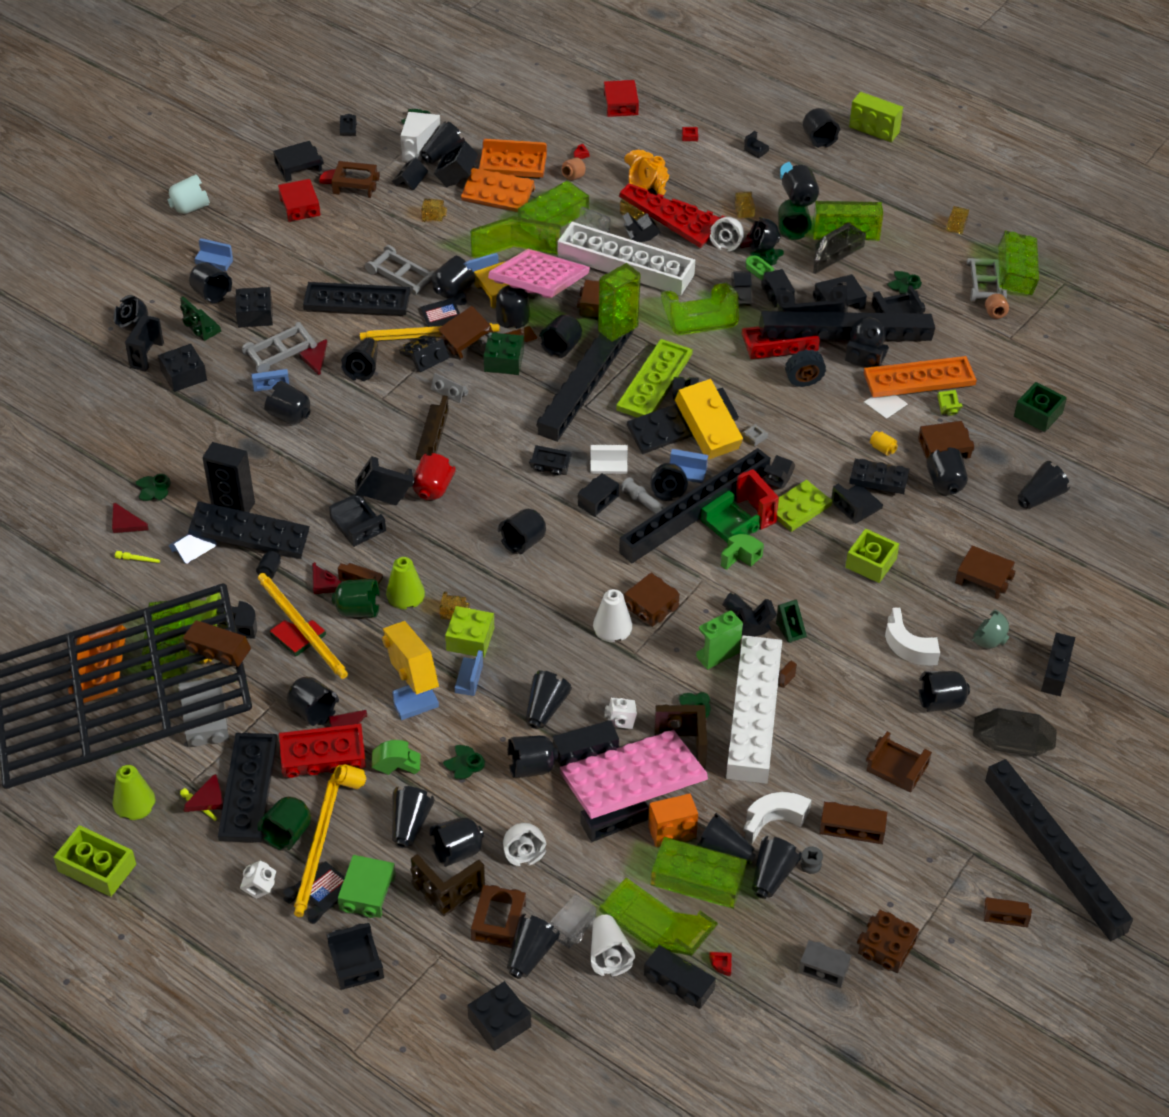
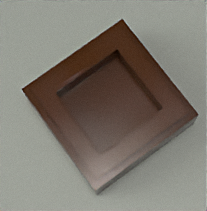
M792 660L779 672L778 685L782 688L795 677L797 664Z

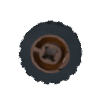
M811 349L793 354L785 364V371L789 381L797 387L816 384L825 376L826 365L822 355L818 351Z

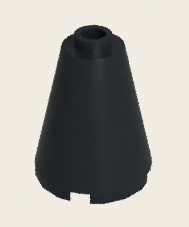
M443 122L421 151L422 159L426 163L432 164L440 160L445 153L465 142L464 137L461 139L459 136L461 133L459 129L451 122Z
M368 337L348 350L341 358V368L344 374L352 380H369L376 370L378 343L373 338Z
M1045 461L1018 494V503L1022 508L1031 509L1066 493L1070 489V487H1067L1069 479L1058 465L1054 467L1051 465V461Z
M539 670L533 676L525 718L528 726L533 729L544 728L572 689L571 684L563 678L562 681L557 679V674Z
M404 786L403 790H398L399 787H396L392 795V841L395 842L397 847L408 848V846L413 845L435 799L433 795L430 798L427 796V791L417 787Z
M717 813L710 820L701 836V840L694 849L700 853L743 867L746 863L751 865L756 856V853L753 852L755 848Z
M768 836L762 838L752 889L757 897L761 899L772 897L798 864L802 853L799 852L798 854L795 852L797 847L778 837H774L773 840H768Z
M521 914L518 920L507 964V969L510 970L509 974L517 979H521V977L526 978L560 937L559 931L557 933L552 931L554 926L533 915L529 919L524 918L526 914Z

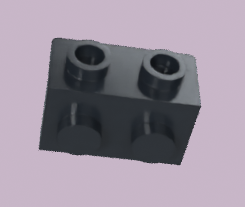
M535 445L533 457L530 459L529 464L537 472L550 471L551 474L557 476L561 474L567 475L572 454L569 451Z

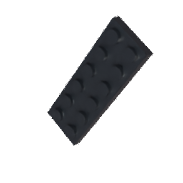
M308 282L303 309L406 315L410 287Z
M724 388L717 389L734 421L738 420L739 416ZM677 404L629 420L626 424L642 454L693 436Z
M198 501L188 534L267 552L274 551L280 555L301 559L310 526Z
M235 734L218 832L219 841H262L263 832L262 830L258 831V822L266 814L277 734Z

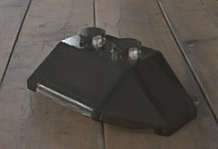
M848 222L823 236L815 244L813 273L816 274L863 248L866 233Z
M997 708L976 716L974 719L973 736L979 738L992 750L1036 757L1056 747L1057 730L1039 714Z

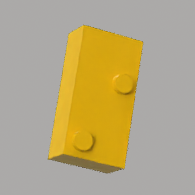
M711 379L678 391L675 402L703 454L708 455V460L739 449L743 437Z
M406 621L383 628V644L388 649L391 664L399 672L401 680H405L416 695L439 687L432 653Z

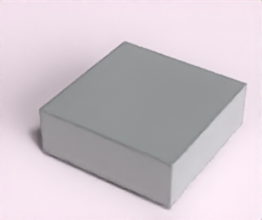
M754 424L742 432V437L753 446H756L768 437V433Z

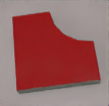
M286 620L270 630V635L294 656H298L312 646L295 624ZM315 621L307 622L320 639L326 635V631Z

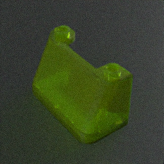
M727 282L714 285L711 289V298L679 302L678 295L674 291L661 292V301L670 327L678 335L730 328L739 322L738 293Z

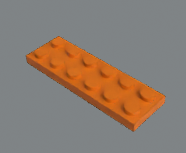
M967 356L864 368V376L873 398L974 386L977 381Z

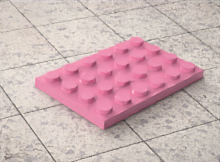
M527 249L489 271L488 278L493 279L494 282L499 284L506 283L512 288L526 289L525 291L528 293H539L544 298H552L587 275L590 267Z
M674 730L617 748L616 751L608 750L597 756H590L560 767L562 777L591 819L708 780L707 772Z

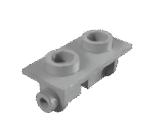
M434 373L431 390L461 403L462 396L468 394L466 386H462Z

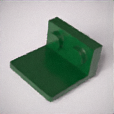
M184 296L180 298V309L183 313L182 321L196 336L205 341L221 332V327L202 309L198 310Z

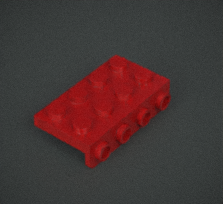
M759 326L742 328L741 334L750 359L796 354L799 351L810 349L814 351L819 350L820 339L818 336L796 339L761 338Z
M362 724L279 733L283 777L295 778L306 774L313 776L323 772L334 773L338 765L344 764L359 769L366 768Z

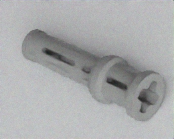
M631 477L626 478L621 484L620 491L626 492L631 496L632 500L639 501L655 514L666 508L647 494L644 487L635 484Z

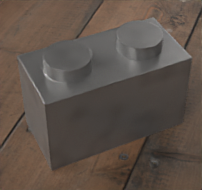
M809 940L800 961L799 973L841 988L849 968L851 955L843 950L827 947L821 942Z

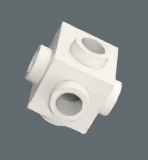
M611 698L609 706L606 705L605 718L608 721L611 720L616 728L633 729L637 715L635 700Z
M262 861L248 865L243 871L244 877L240 889L256 899L269 894L275 883L276 870Z

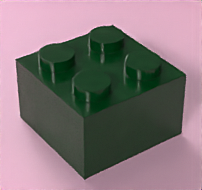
M489 332L484 353V372L519 375L524 354V336Z
M1035 382L1017 401L1014 417L1046 432L1062 415L1067 397Z

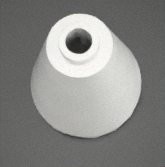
M615 589L605 592L593 622L595 634L603 641L615 642L618 639L622 641L632 631V621L624 596Z
M600 915L593 921L591 966L594 972L601 976H605L604 973L618 976L632 967L635 953L614 918L610 915Z

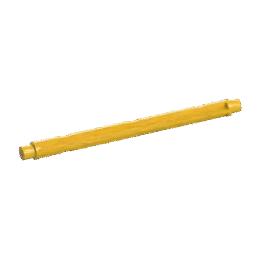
M489 323L493 332H499V324ZM442 326L372 330L361 332L360 340L368 337L373 338L375 341L412 339L422 335L440 337L438 329Z
M261 573L258 576V580L262 587L273 597L275 602L334 673L341 679L346 678L348 672L345 670L344 665L332 654L330 649L278 589L272 579L267 577L265 573Z
M334 774L331 775L327 783L325 798L294 905V915L297 917H303L304 911L307 910L333 805L340 786L337 781H334Z

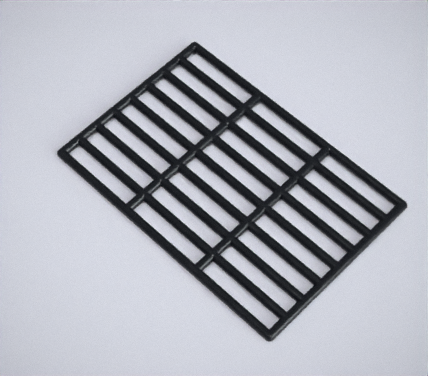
M222 583L1 654L0 663L67 642L68 647L67 649L0 670V678L68 656L70 662L0 685V772L2 787L9 789L251 710L252 702L243 661L239 667H236L237 673L165 695V688L233 667V665H225L222 662H218L163 680L162 673L208 658L200 654H194L160 665L159 658L187 650L185 642L158 650L157 643L185 635L192 624L155 635L154 632L155 628L223 607L224 614L202 620L201 622L216 625L226 621L227 628L225 630L237 633L227 585ZM217 593L221 594V599L152 621V614ZM144 617L145 624L75 645V639ZM143 632L147 634L146 639L81 660L77 659L78 653ZM149 646L150 653L83 675L79 673V668ZM151 661L152 668L82 690L81 683ZM71 671L72 678L1 700L2 693ZM154 676L155 683L84 706V698ZM239 681V689L168 711V703ZM73 686V694L3 716L4 708ZM155 691L157 692V699L86 721L85 714ZM242 696L243 704L171 727L170 719ZM75 702L76 709L5 731L4 724ZM156 707L160 709V714L88 737V729ZM77 717V725L9 747L6 746L7 739ZM162 722L163 730L92 753L90 751V745ZM76 733L80 734V740L8 763V755ZM80 748L82 749V756L10 779L9 771Z

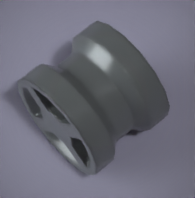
M814 846L803 850L800 866L804 872L815 874L820 871L823 860L822 851Z

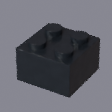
M466 141L442 156L434 175L446 187L452 184L456 185L460 179H466L472 173L471 169L475 166L478 157L477 152Z
M271 287L236 289L238 328L273 325Z
M192 344L158 355L161 372L174 392L207 381L205 365Z
M505 981L467 1005L468 1019L494 1051L531 1027L530 1011Z

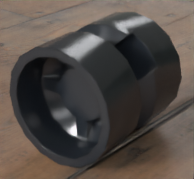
M674 377L673 400H675L680 389L699 383V378L689 377L685 380L684 377Z

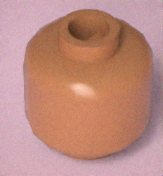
M577 157L566 160L562 165V174L570 181L579 179L585 174V164Z
M996 293L986 299L985 308L990 317L1001 319L1008 314L1009 304L1005 296Z

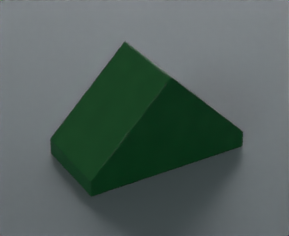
M797 599L779 604L776 624L788 643L807 637Z

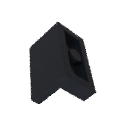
M414 157L406 162L392 182L397 186L404 181L411 190H414L428 173V170L417 157Z

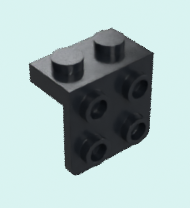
M422 335L417 338V341L408 342L403 345V348L399 349L400 354L412 356L417 372H423L450 358L443 339L436 338L435 336Z
M849 341L845 361L865 367L881 366L889 346L882 344L880 348L876 349Z

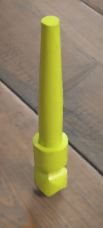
M122 551L115 552V558L160 563L159 559L133 555L128 552L122 553Z
M186 788L180 791V795L183 798L186 797L187 801L193 796ZM202 810L214 821L218 819L211 811Z

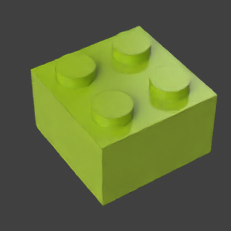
M865 528L848 551L845 568L880 583L896 561L900 544Z
M456 606L445 635L446 651L477 657L478 650L483 651V658H485L494 631V613Z

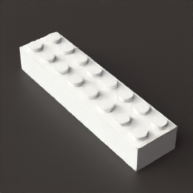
M571 222L558 240L559 258L680 296L695 273V259L575 222Z
M742 636L726 779L768 783L782 640Z

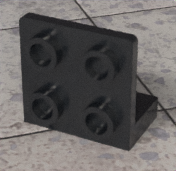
M839 483L833 486L832 503L855 524L883 508V504L862 486L855 485L848 490Z

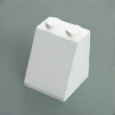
M408 112L401 133L402 161L408 162L414 157H417L419 161L422 160L421 151L440 127V115Z

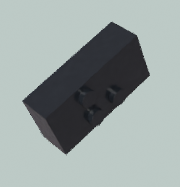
M212 442L202 457L210 503L250 512L255 504L247 451Z

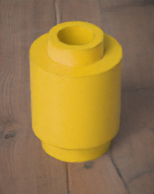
M882 431L874 432L869 441L873 448L887 456L894 454L898 448L897 440Z
M344 764L336 767L333 779L339 785L358 790L364 786L366 775L364 770Z

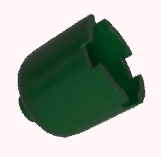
M790 199L781 203L778 209V226L782 235L789 237L790 240H798L805 237V234L812 228L808 206H796Z
M358 579L342 581L338 584L335 593L332 594V604L336 605L337 611L344 617H377L380 606L376 604V596H380L377 580Z
M291 796L281 798L260 819L258 831L262 830L266 836L264 840L270 846L278 850L282 848L290 850L310 825V810L305 802Z

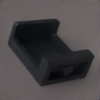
M310 141L273 151L275 165L286 182L292 181L291 173L313 166H316L319 172L322 171L323 158L321 155H318L316 147Z
M853 274L815 283L813 291L815 301H830L829 292L831 289L837 286V283L846 282L848 305L855 304L859 310L865 309L867 295Z
M912 285L908 286L907 293L885 298H883L880 291L873 292L871 306L875 313L924 314L925 304L921 302L918 292L914 290Z
M143 315L126 339L125 346L130 368L146 372L149 368L148 351L152 345L163 346L164 340L159 318Z
M371 456L355 479L356 494L397 505L404 498L409 487L413 486L414 477L412 469L408 468L404 474L379 466L378 458Z
M353 494L329 507L330 519L353 547L386 531L385 518L382 514L377 516L364 501V496Z
M370 923L356 924L353 927L334 930L332 933L327 934L328 947L341 990L384 979L383 965L381 959L379 960Z

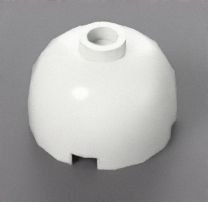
M723 217L717 220L710 229V239L713 245L720 250L721 247L728 249L727 251L735 250L741 244L744 237V229L741 223L732 217Z
M519 823L510 827L503 839L505 856L510 863L521 866L520 863L528 862V865H532L545 855L546 840L538 827L530 823Z

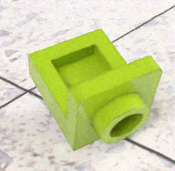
M956 390L938 392L937 397L941 414H947L948 416L958 414L963 406L962 403L958 402Z

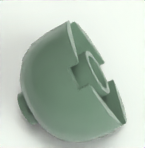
M996 609L990 613L992 617L985 619L973 635L972 641L983 648L992 649L999 644L1003 646L1010 637L1007 635L1009 622Z

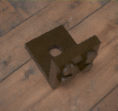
M656 705L654 736L674 730L678 736H695L696 759L705 770L708 746L705 705Z
M418 854L411 858L410 871L412 873L413 880L411 882L413 887L417 891H421L430 906L434 905L443 916H446L480 893L483 885H485V868L479 859L446 882H443Z

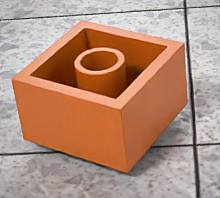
M691 793L650 803L648 828L656 847L670 846L673 843L687 842L696 838L698 811Z

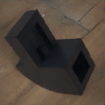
M628 212L623 215L625 220L624 226L630 239L633 241H649L661 233L655 221L648 214H645L637 221Z
M733 271L731 279L732 290L734 291V305H751V272Z
M776 455L772 465L767 464L764 472L767 474L765 482L783 489L791 478L796 466L795 463Z
M765 599L754 611L742 607L735 614L743 623L742 636L752 637L761 636L771 630L769 623L777 616L772 600Z
M239 601L238 607L231 606L237 634L255 639L257 633L255 610L250 604ZM223 607L217 609V615L224 614Z

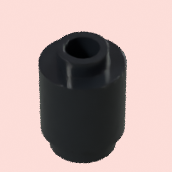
M274 551L265 553L256 568L257 574L265 573L267 577L272 579L281 564L280 555Z

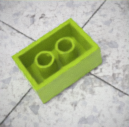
M860 92L852 101L849 127L892 143L900 133L903 107Z
M81 825L76 828L53 857L58 872L110 897L113 896L136 866L133 850Z

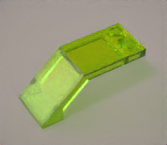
M511 216L473 228L470 231L471 257L480 258L512 247L558 255L561 225Z
M625 878L599 908L601 913L612 916L619 926L649 948L656 949L658 945H661L673 953L689 956L696 952L718 925V922L701 910L697 915L674 912L628 878Z

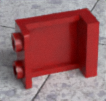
M635 80L604 81L607 117L639 115V100Z
M310 179L278 185L279 198L285 206L289 222L321 215L319 201Z
M754 469L739 475L737 479L736 502L740 503L748 500L760 516V530L775 524L779 497Z

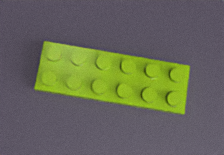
M660 339L617 403L616 410L634 417H640L656 411L672 387L673 378L679 376L692 356L693 349Z

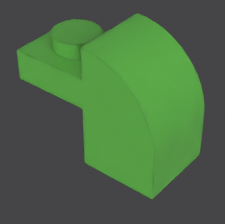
M745 534L730 537L727 548L721 553V566L727 570L739 559L751 567L763 557L764 543Z
M386 741L372 750L371 768L388 775L398 767L413 774L420 771V753L409 749L408 742Z

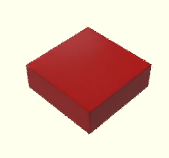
M682 127V141H698V127Z

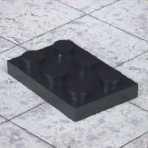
M855 458L849 484L904 494L910 469L903 466H893L883 462L877 463Z

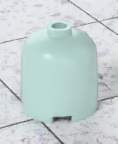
M197 175L172 185L169 189L170 198L167 201L171 208L174 207L181 214L203 208L210 203L206 191H202L199 186L202 182Z

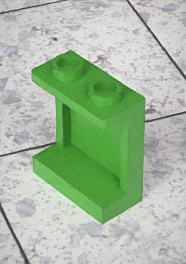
M728 611L699 626V631L705 636V645L703 649L696 652V657L707 670L740 653L743 623L733 611Z
M353 855L338 896L339 909L346 913L363 914L369 918H381L385 896L390 882H394L396 876L395 863Z

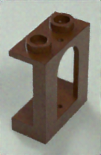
M338 161L331 181L333 194L339 195L342 187L367 189L368 197L371 198L373 192L376 191V182H379L380 179L377 165ZM346 169L363 170L371 174L366 179L345 177Z
M483 885L471 926V941L512 948L519 917L522 914L523 907H526V893L517 889L500 888L496 885ZM490 901L512 904L505 928L484 924Z

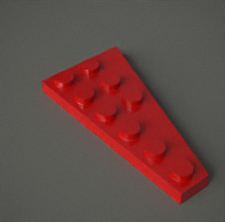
M630 183L620 191L618 196L699 248H702L710 239V229L717 220L726 217L723 215L721 217L715 216L713 212L708 210L707 212L698 210L697 206L673 198L672 200L663 198L664 195L659 193L658 195L651 194L647 189Z

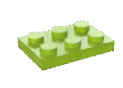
M805 480L779 497L777 521L792 532L832 506V500L808 480Z

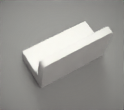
M591 445V473L627 474L628 445Z

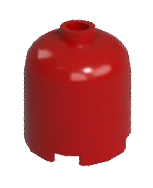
M432 453V456L424 454L421 457L413 476L414 483L412 486L414 492L424 500H437L443 496L456 472L455 466L452 467L448 463V458L436 453Z

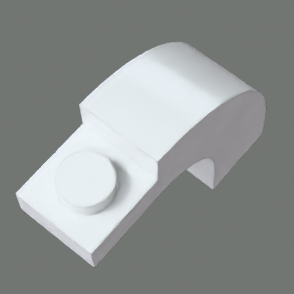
M892 608V614L888 616L885 633L889 647L899 657L908 662L918 665H938L940 650L937 637L922 638L912 635L903 625L901 608Z
M789 792L771 793L759 798L747 810L746 824L743 832H746L745 839L750 844H753L762 827L774 820L788 821L801 827L810 812L811 799Z

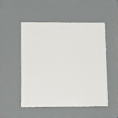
M896 395L870 397L864 401L886 419L908 405Z

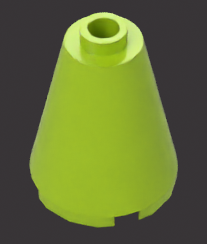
M400 557L394 561L386 589V597L390 605L402 610L413 606V608L417 607L425 597V589L412 560L407 557Z
M122 766L116 772L113 795L114 811L119 817H126L129 820L144 818L152 811L151 808L156 802L155 794L134 766Z

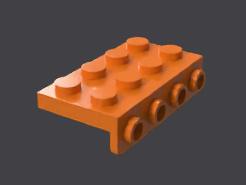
M484 139L479 168L505 175L543 178L547 158V144L544 142Z
M481 168L471 169L472 173L468 177L461 195L462 201L519 213L525 212L531 192L535 190L534 180L486 171Z
M120 625L90 636L86 635L77 638L76 645L126 630V628ZM125 638L78 653L77 659L81 660L124 646ZM123 655L79 668V673L83 675L122 662ZM120 671L81 683L82 690L119 679ZM73 686L68 688L69 695L74 693ZM118 688L84 698L83 702L86 703L116 693Z

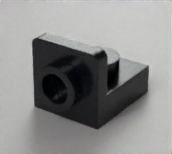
M340 115V135L356 136V115Z
M753 131L744 139V151L760 158L769 151V146L757 140L758 132Z

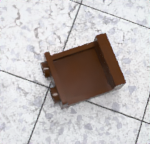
M470 306L438 329L441 335L439 338H442L445 345L449 346L450 352L454 356L457 355L460 359L463 358L462 350L484 335L488 338L489 332L494 333L491 325L473 306Z
M962 421L920 426L918 441L926 460L936 450L940 452L948 451L947 448L949 447L956 448L961 453H965L967 459L971 458L972 451H974V442L970 440L969 431L965 428Z
M972 545L957 570L955 583L962 586L965 579L996 591L995 598L999 599L1002 593H1006L1009 586L1008 581H1012L1016 571L1013 570L1015 562Z
M887 731L883 737L880 736L878 738L875 750L868 753L866 771L911 793L927 769L932 752L924 749L920 755L891 741V733Z

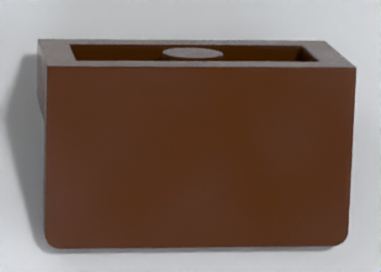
M341 563L337 568L338 578L341 582L346 580L374 579L377 580L379 585L383 579V574L352 563L348 565Z
M985 898L984 922L1028 928L1032 913L1028 903Z

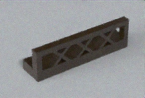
M442 396L440 405H430L416 453V460L420 461L424 454L427 456H432V453L437 454L449 412L448 396Z

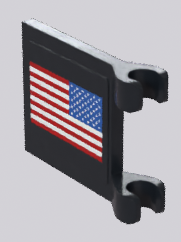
M460 292L453 298L421 306L427 326H443L459 315L460 312L457 305H465L467 303L466 295L464 292Z
M326 861L317 867L309 897V902L315 906L307 912L309 916L307 920L312 924L318 922L326 911L338 903V896L345 879L340 872ZM301 881L284 890V901L288 904H291L297 898Z

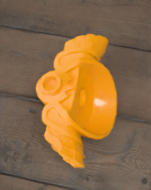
M632 150L630 153H627L624 161L631 166L629 169V183L647 190L653 188L657 193L665 195L666 190L664 188L670 175L667 172L668 169L665 167L663 158L660 156L654 157L653 154L644 150Z

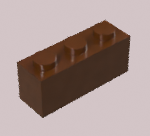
M195 620L183 637L186 648L190 653L203 655L210 660L221 661L225 665L239 667L251 650L246 636Z
M824 801L819 834L883 845L888 812Z

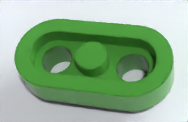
M749 256L746 259V269L760 280H763L765 272L774 271L771 265L758 256Z

